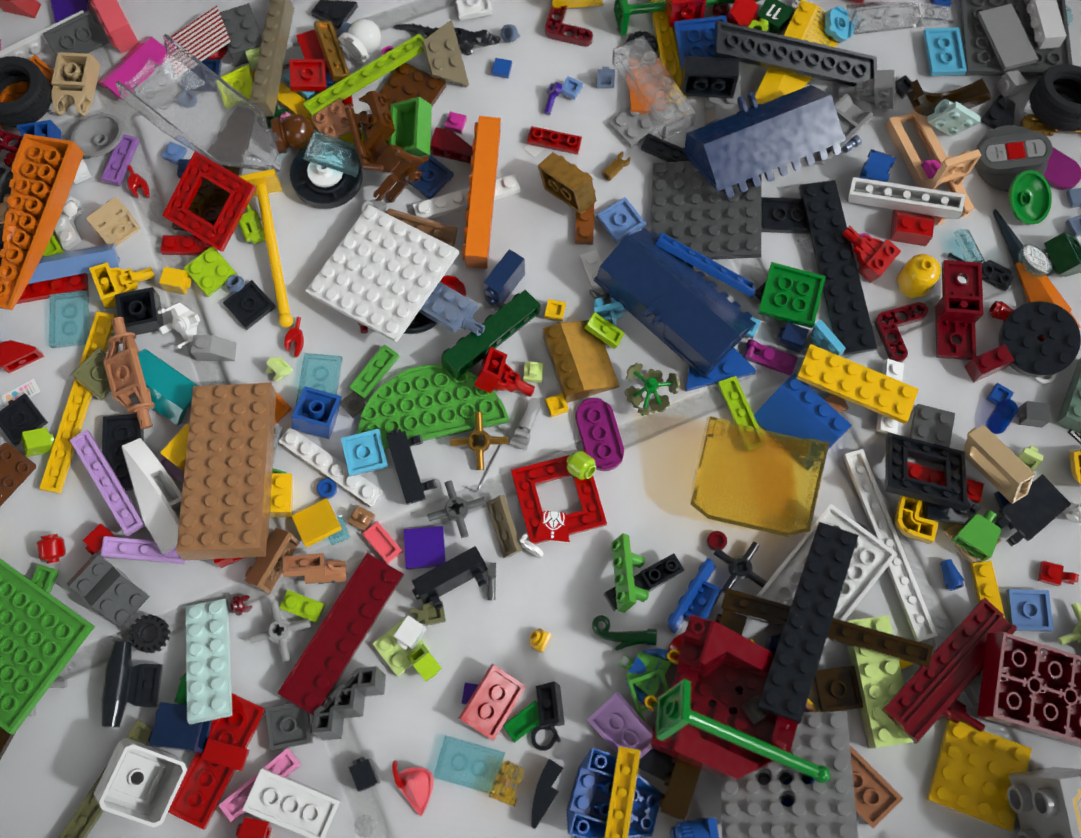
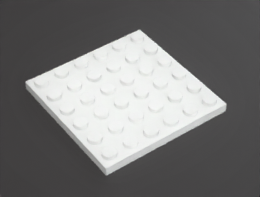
M368 205L306 289V293L397 343L457 258L459 251Z

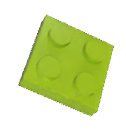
M212 246L184 267V270L208 297L224 286L230 276L237 275L216 248Z

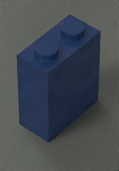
M509 249L483 282L485 300L490 305H496L500 308L524 277L525 258Z
M160 702L155 715L154 727L150 733L149 745L165 749L203 753L209 737L212 720L189 724L187 722V705Z

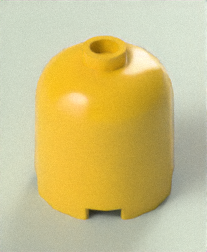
M928 254L913 256L897 275L896 280H898L899 290L905 296L913 299L915 297L927 296L939 280L941 267L939 262Z

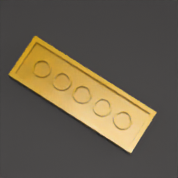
M812 344L807 349L796 379L903 424L908 422L919 390L916 387Z

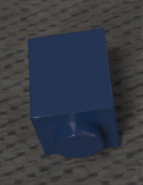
M787 322L785 328L781 327L777 338H780L778 345L799 353L804 346L809 329Z

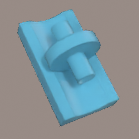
M611 296V303L606 305L604 298L594 299L593 313L596 312L607 321H611L613 325H616V319L622 318L621 313L627 311L621 303Z

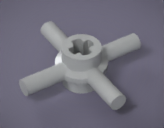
M272 601L270 606L274 621L269 625L268 631L250 635L249 640L252 644L270 639L274 643L279 644L282 662H288L291 659L287 641L291 638L293 632L311 627L310 619L290 624L287 620L282 619L278 601ZM280 627L284 629V631L281 632L282 635L277 634V631H279Z

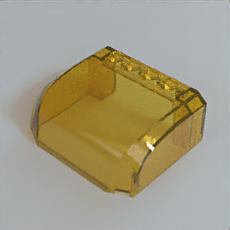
M707 417L692 484L690 505L708 519L789 537L810 532L829 442L811 438H798L730 423L729 420Z

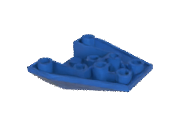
M591 747L579 765L567 806V832L569 835L579 838H605L617 757L613 754ZM639 774L637 775L628 838L652 837L659 811V806L657 805L662 792Z

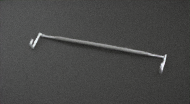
M500 444V446H499V448H498V450H497V452H496V454H495V456H494L492 462L490 463V465H489V467H488V469H487V471H486V473H485V475H484V477H483V479H482V481H481V483H480V486H479L478 490L476 491V490H474V489L469 488L468 486H466V488H468V489H470V490H473V491H475V492H478V491H479V489H480V487H481V485H482V483H483V481H484V479H485V477H486V475H487V473H488V471H489L491 465L493 464V462H494V460H495V458H496V456H497V454H498V452H499V450H500L502 444Z

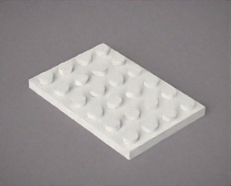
M830 504L756 595L757 597L791 606L819 522L859 535L833 618L845 621L894 560L898 553L834 505Z

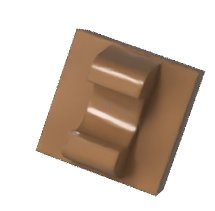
M358 505L348 523L364 532L371 525L375 514Z

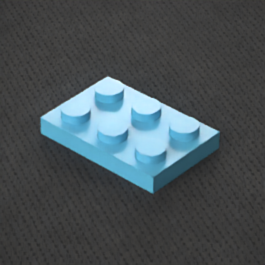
M959 27L925 28L923 36L930 76L965 75L967 68Z

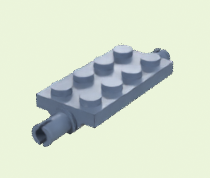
M441 282L438 283L419 310L421 314L453 333L457 329L462 328L468 329L477 336H480L485 330L483 324L473 319V314L479 309L478 304Z

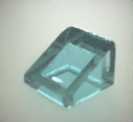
M342 516L337 517L342 530L328 537L332 545L350 538Z

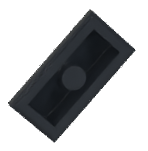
M554 681L536 686L540 727L565 725L560 685Z

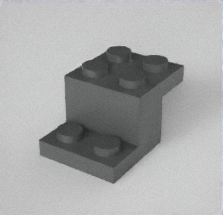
M95 553L67 583L71 589L84 597L92 608L120 628L150 597L122 571L98 553Z

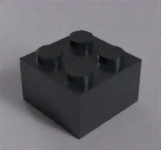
M153 287L115 295L118 317L124 318L127 332L140 335L159 331L158 328L164 325L162 313L158 314V310L161 309L160 296Z

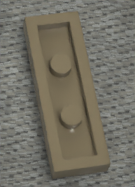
M499 495L487 502V507L503 558H509L522 551L505 495Z

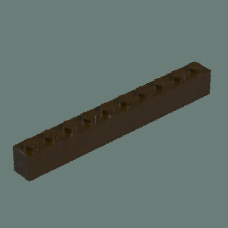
M723 609L722 614H717L715 622L742 636L747 617ZM711 700L708 705L711 708H715L717 703ZM672 757L673 772L672 774L667 773L664 785L668 786L666 794L661 793L657 806L661 807V813L685 821L701 769Z

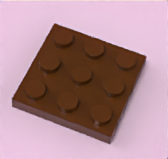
M404 63L395 69L379 93L386 96L389 110L393 103L416 97L422 98L433 107L446 88V82L433 78L430 74L408 63Z

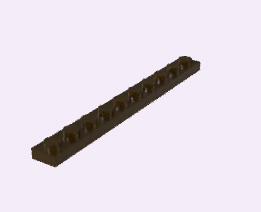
M726 588L721 609L784 626L791 606ZM835 618L832 620L827 639L924 667H929L934 647Z

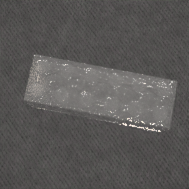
M644 36L613 49V65L662 139L694 125L696 112Z

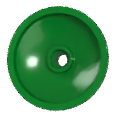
M1027 170L1020 172L1013 179L1009 188L1008 201L1014 216L1023 224L1034 225L1042 222L1049 214L1052 194L1047 180L1041 173Z

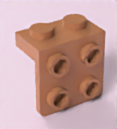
M338 99L311 117V120L328 144L351 131L345 108L349 106H345L341 99Z

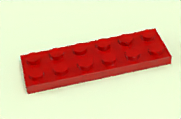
M232 693V716L214 719L208 738L247 749L265 714V708ZM196 753L183 777L168 813L202 830H206L236 770L202 760L203 753Z

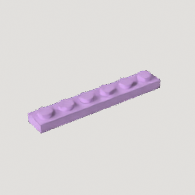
M85 430L70 439L125 535L130 536L144 527L145 524L90 431Z

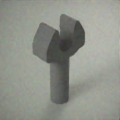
M488 563V600H496V563Z

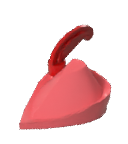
M393 761L392 771L396 786L401 789L403 795L415 811L422 816L433 791L434 777L432 772L423 767H411L402 771L399 775L397 761Z

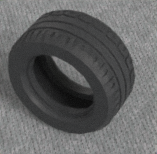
M6 56L0 58V94L13 83L21 81L30 83L28 91L21 98L8 103L0 102V124L3 126L17 127L20 124L37 122L45 115L52 102V88L48 80L34 62L23 57Z
M1059 64L1046 69L1030 92L1029 102L1032 112L1042 123L1050 128L1064 132L1081 130V67L1077 65ZM1058 93L1065 94L1066 96L1072 98L1076 103L1066 100L1065 98L1061 97Z

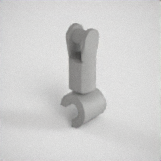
M532 398L529 400L519 428L514 432V436L509 444L527 450L530 442V432L540 409L539 399Z

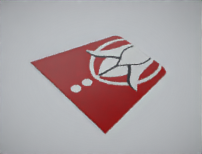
M543 511L534 539L570 542L566 513Z

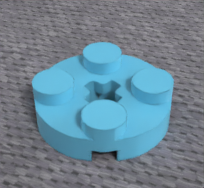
M837 6L826 12L824 31L828 36L831 35L834 40L842 43L853 35L854 24L852 20L849 21L847 17L849 13L846 9Z

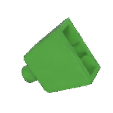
M986 510L983 516L976 513L954 534L951 541L982 561L991 558L1001 533V528L994 524L997 514L990 510Z

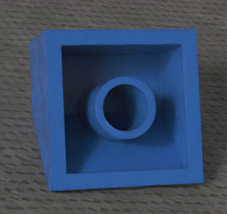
M304 386L291 417L292 429L330 439L336 424L342 397Z

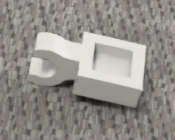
M1072 501L1070 502L1071 505L1063 513L1069 520L1079 523L1081 522V503L1078 504Z

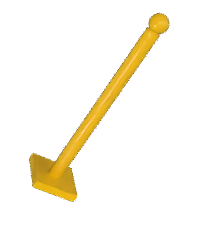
M274 169L240 175L241 178L257 187L252 197H258L280 315L278 322L280 326L288 328L293 324V317L290 315L268 196L269 193L283 191L282 185Z

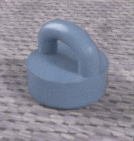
M512 24L504 25L501 29V37L505 42H514L520 37L517 28Z

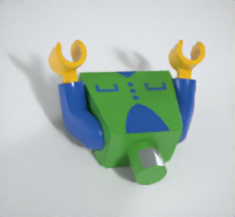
M659 648L645 649L642 652H638L635 660L623 654L618 665L629 670L625 677L626 681L627 679H632L660 668L663 669L665 675L671 662L678 665V661L674 660V657L680 655V652L674 649L671 651ZM659 674L633 683L638 701L646 705L650 711H654L651 703H658L655 694L662 682Z

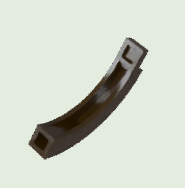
M983 78L962 88L943 93L926 92L921 88L918 80L910 83L913 89L907 93L914 110L923 116L935 113L937 104L943 99H948L952 103L958 102L968 109L992 99Z

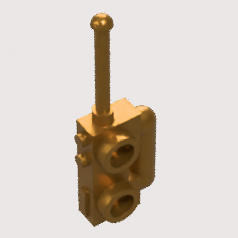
M1027 114L1020 121V126L1033 132L1042 133L1045 136H1053L1055 132H1064L1050 128L1035 115ZM1081 130L1074 131L1072 133H1081Z

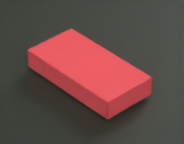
M378 521L362 533L386 564L403 552Z

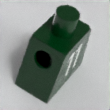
M765 0L756 21L759 22L760 19L767 20L769 23L768 32L779 34L789 25L796 10L779 0Z

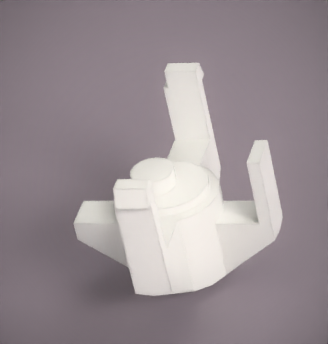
M176 303L165 309L161 308L158 310V314L170 310L173 315L172 322L158 329L161 335L172 329L181 333L184 341L173 346L174 349L182 348L181 346L193 341V335H196L200 318L181 303Z

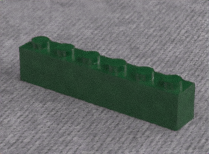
M526 290L517 293L508 304H503L494 315H489L482 323L485 326V330L480 336L471 331L466 337H461L451 349L447 348L441 356L442 365L456 379L460 378L485 357L490 347L496 349L540 313L541 304Z

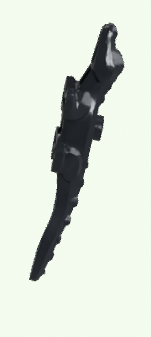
M414 23L397 24L394 26L396 30L411 31L420 34L425 39L439 29L437 27H424L421 24L417 25ZM454 27L461 53L467 56L473 54V46L486 47L499 44L500 42L498 36L491 34L485 29L472 32Z

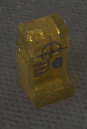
M505 761L496 775L489 797L515 807L518 800L515 798L519 783L524 777L523 767L511 761Z

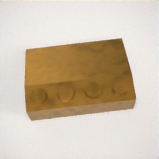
M588 320L563 322L543 328V340L566 403L620 387L604 342L584 329Z

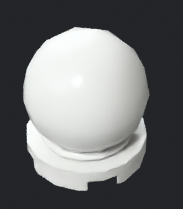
M358 19L351 24L348 33L344 32L337 40L341 42L339 45L342 52L349 59L353 57L357 60V64L362 65L368 60V54L377 50L381 44V31L373 21Z

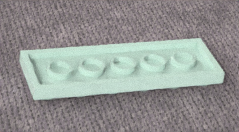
M226 598L186 606L187 722L189 724L232 716L229 615Z

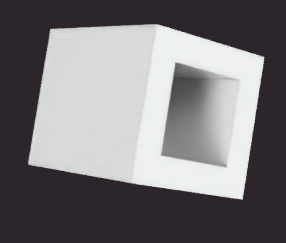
M408 615L394 634V637L397 639L396 644L405 650L408 647L413 650L427 630L426 627Z

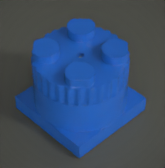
M697 818L695 820L676 822L675 826L670 829L671 838H719L715 818Z

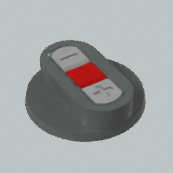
M1006 125L995 128L980 140L975 149H978L981 153V157L975 164L976 171L989 186L997 190L1009 192L1013 179L1020 172L1034 170L1042 175L1045 174L1048 159L1052 154V143L1044 134L1033 132L1022 126Z

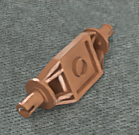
M116 317L111 319L115 335L108 339L110 346L103 361L112 396L127 409L128 413L137 414L140 429H148L153 427L149 410L155 407V403L151 400L150 389L146 387L138 358L139 350L134 340L136 339V334L126 331L123 317ZM119 344H123V351L117 353ZM137 397L139 404L134 405L130 398Z

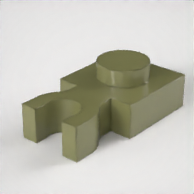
M433 603L423 604V610L409 609V614H417L418 618L416 621L419 623L425 621L426 626L446 622L444 607L436 611Z

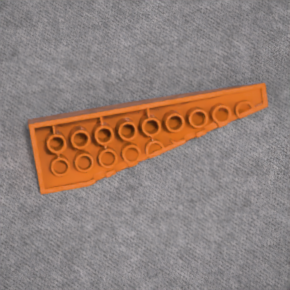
M24 134L12 164L11 172L13 173V179L10 180L9 184L11 194L7 199L9 209L5 214L2 237L4 246L0 251V257H2L0 266V308L13 310L38 266L54 232L84 152L74 141Z

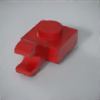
M1042 561L1038 581L1054 586H1060L1061 582L1073 585L1074 582L1078 583L1079 574L1063 572L1064 566Z

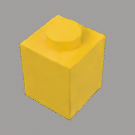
M164 267L159 284L164 291L186 295L192 281L186 270Z

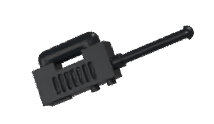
M952 253L948 254V257L957 261H965ZM992 260L984 261L982 263V279L1006 291L1014 278L1012 271Z

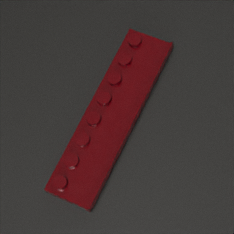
M367 553L277 694L314 716V712L324 705L402 580L404 573Z
M983 598L935 650L931 656L929 667L921 666L882 709L914 741V744L920 741L983 669L987 633L1006 632L1013 635L1017 630V626L1011 625L1003 617L1004 615L986 598Z

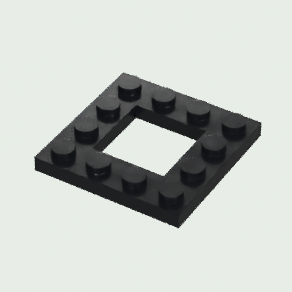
M888 432L886 436L885 491L965 512L968 507L965 451ZM907 456L943 465L944 486L908 477Z

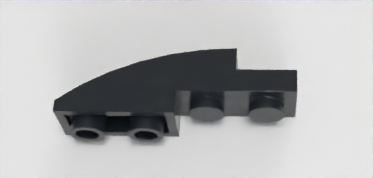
M675 553L635 575L634 585L651 592L682 573L684 568ZM613 587L604 592V596L612 610L616 611V588Z

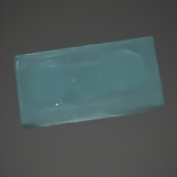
M958 229L954 232L956 243L961 247L964 259L967 262L981 263L985 261L969 229Z

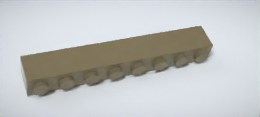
M291 0L269 1L249 101L257 117L274 116L294 13V6Z

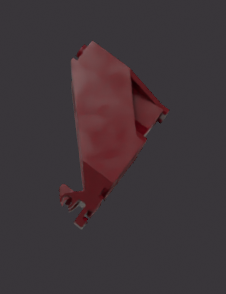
M690 614L684 633V642L678 658V669L672 687L683 679L690 681V710L784 751L791 752L798 724L757 708L773 662V652L713 620L710 621ZM741 687L743 693L740 695L736 694L735 688ZM714 700L717 706L715 708L709 707V701ZM731 707H735L737 709L736 715H731L729 713V709ZM750 715H757L758 720L756 722H752L750 720ZM686 724L663 741L656 738L655 726L650 742L651 747L684 761L695 768L735 782L774 762L769 758L690 724Z

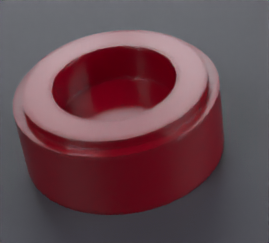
M713 531L707 538V545L712 551H715L717 548L723 550L727 545V537L721 531Z

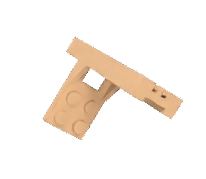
M913 110L912 113L889 118L885 127L916 186L936 190L939 184L945 182L949 192L966 194L961 215L963 217L970 215L974 206L962 183L981 157L979 150L971 152L968 150L959 156L947 157L933 129L927 122L926 116L920 115ZM906 120L909 123L913 122L932 160H937L941 164L935 176L931 179H928L921 166L922 162L902 126ZM932 216L937 226L944 224V219H947Z

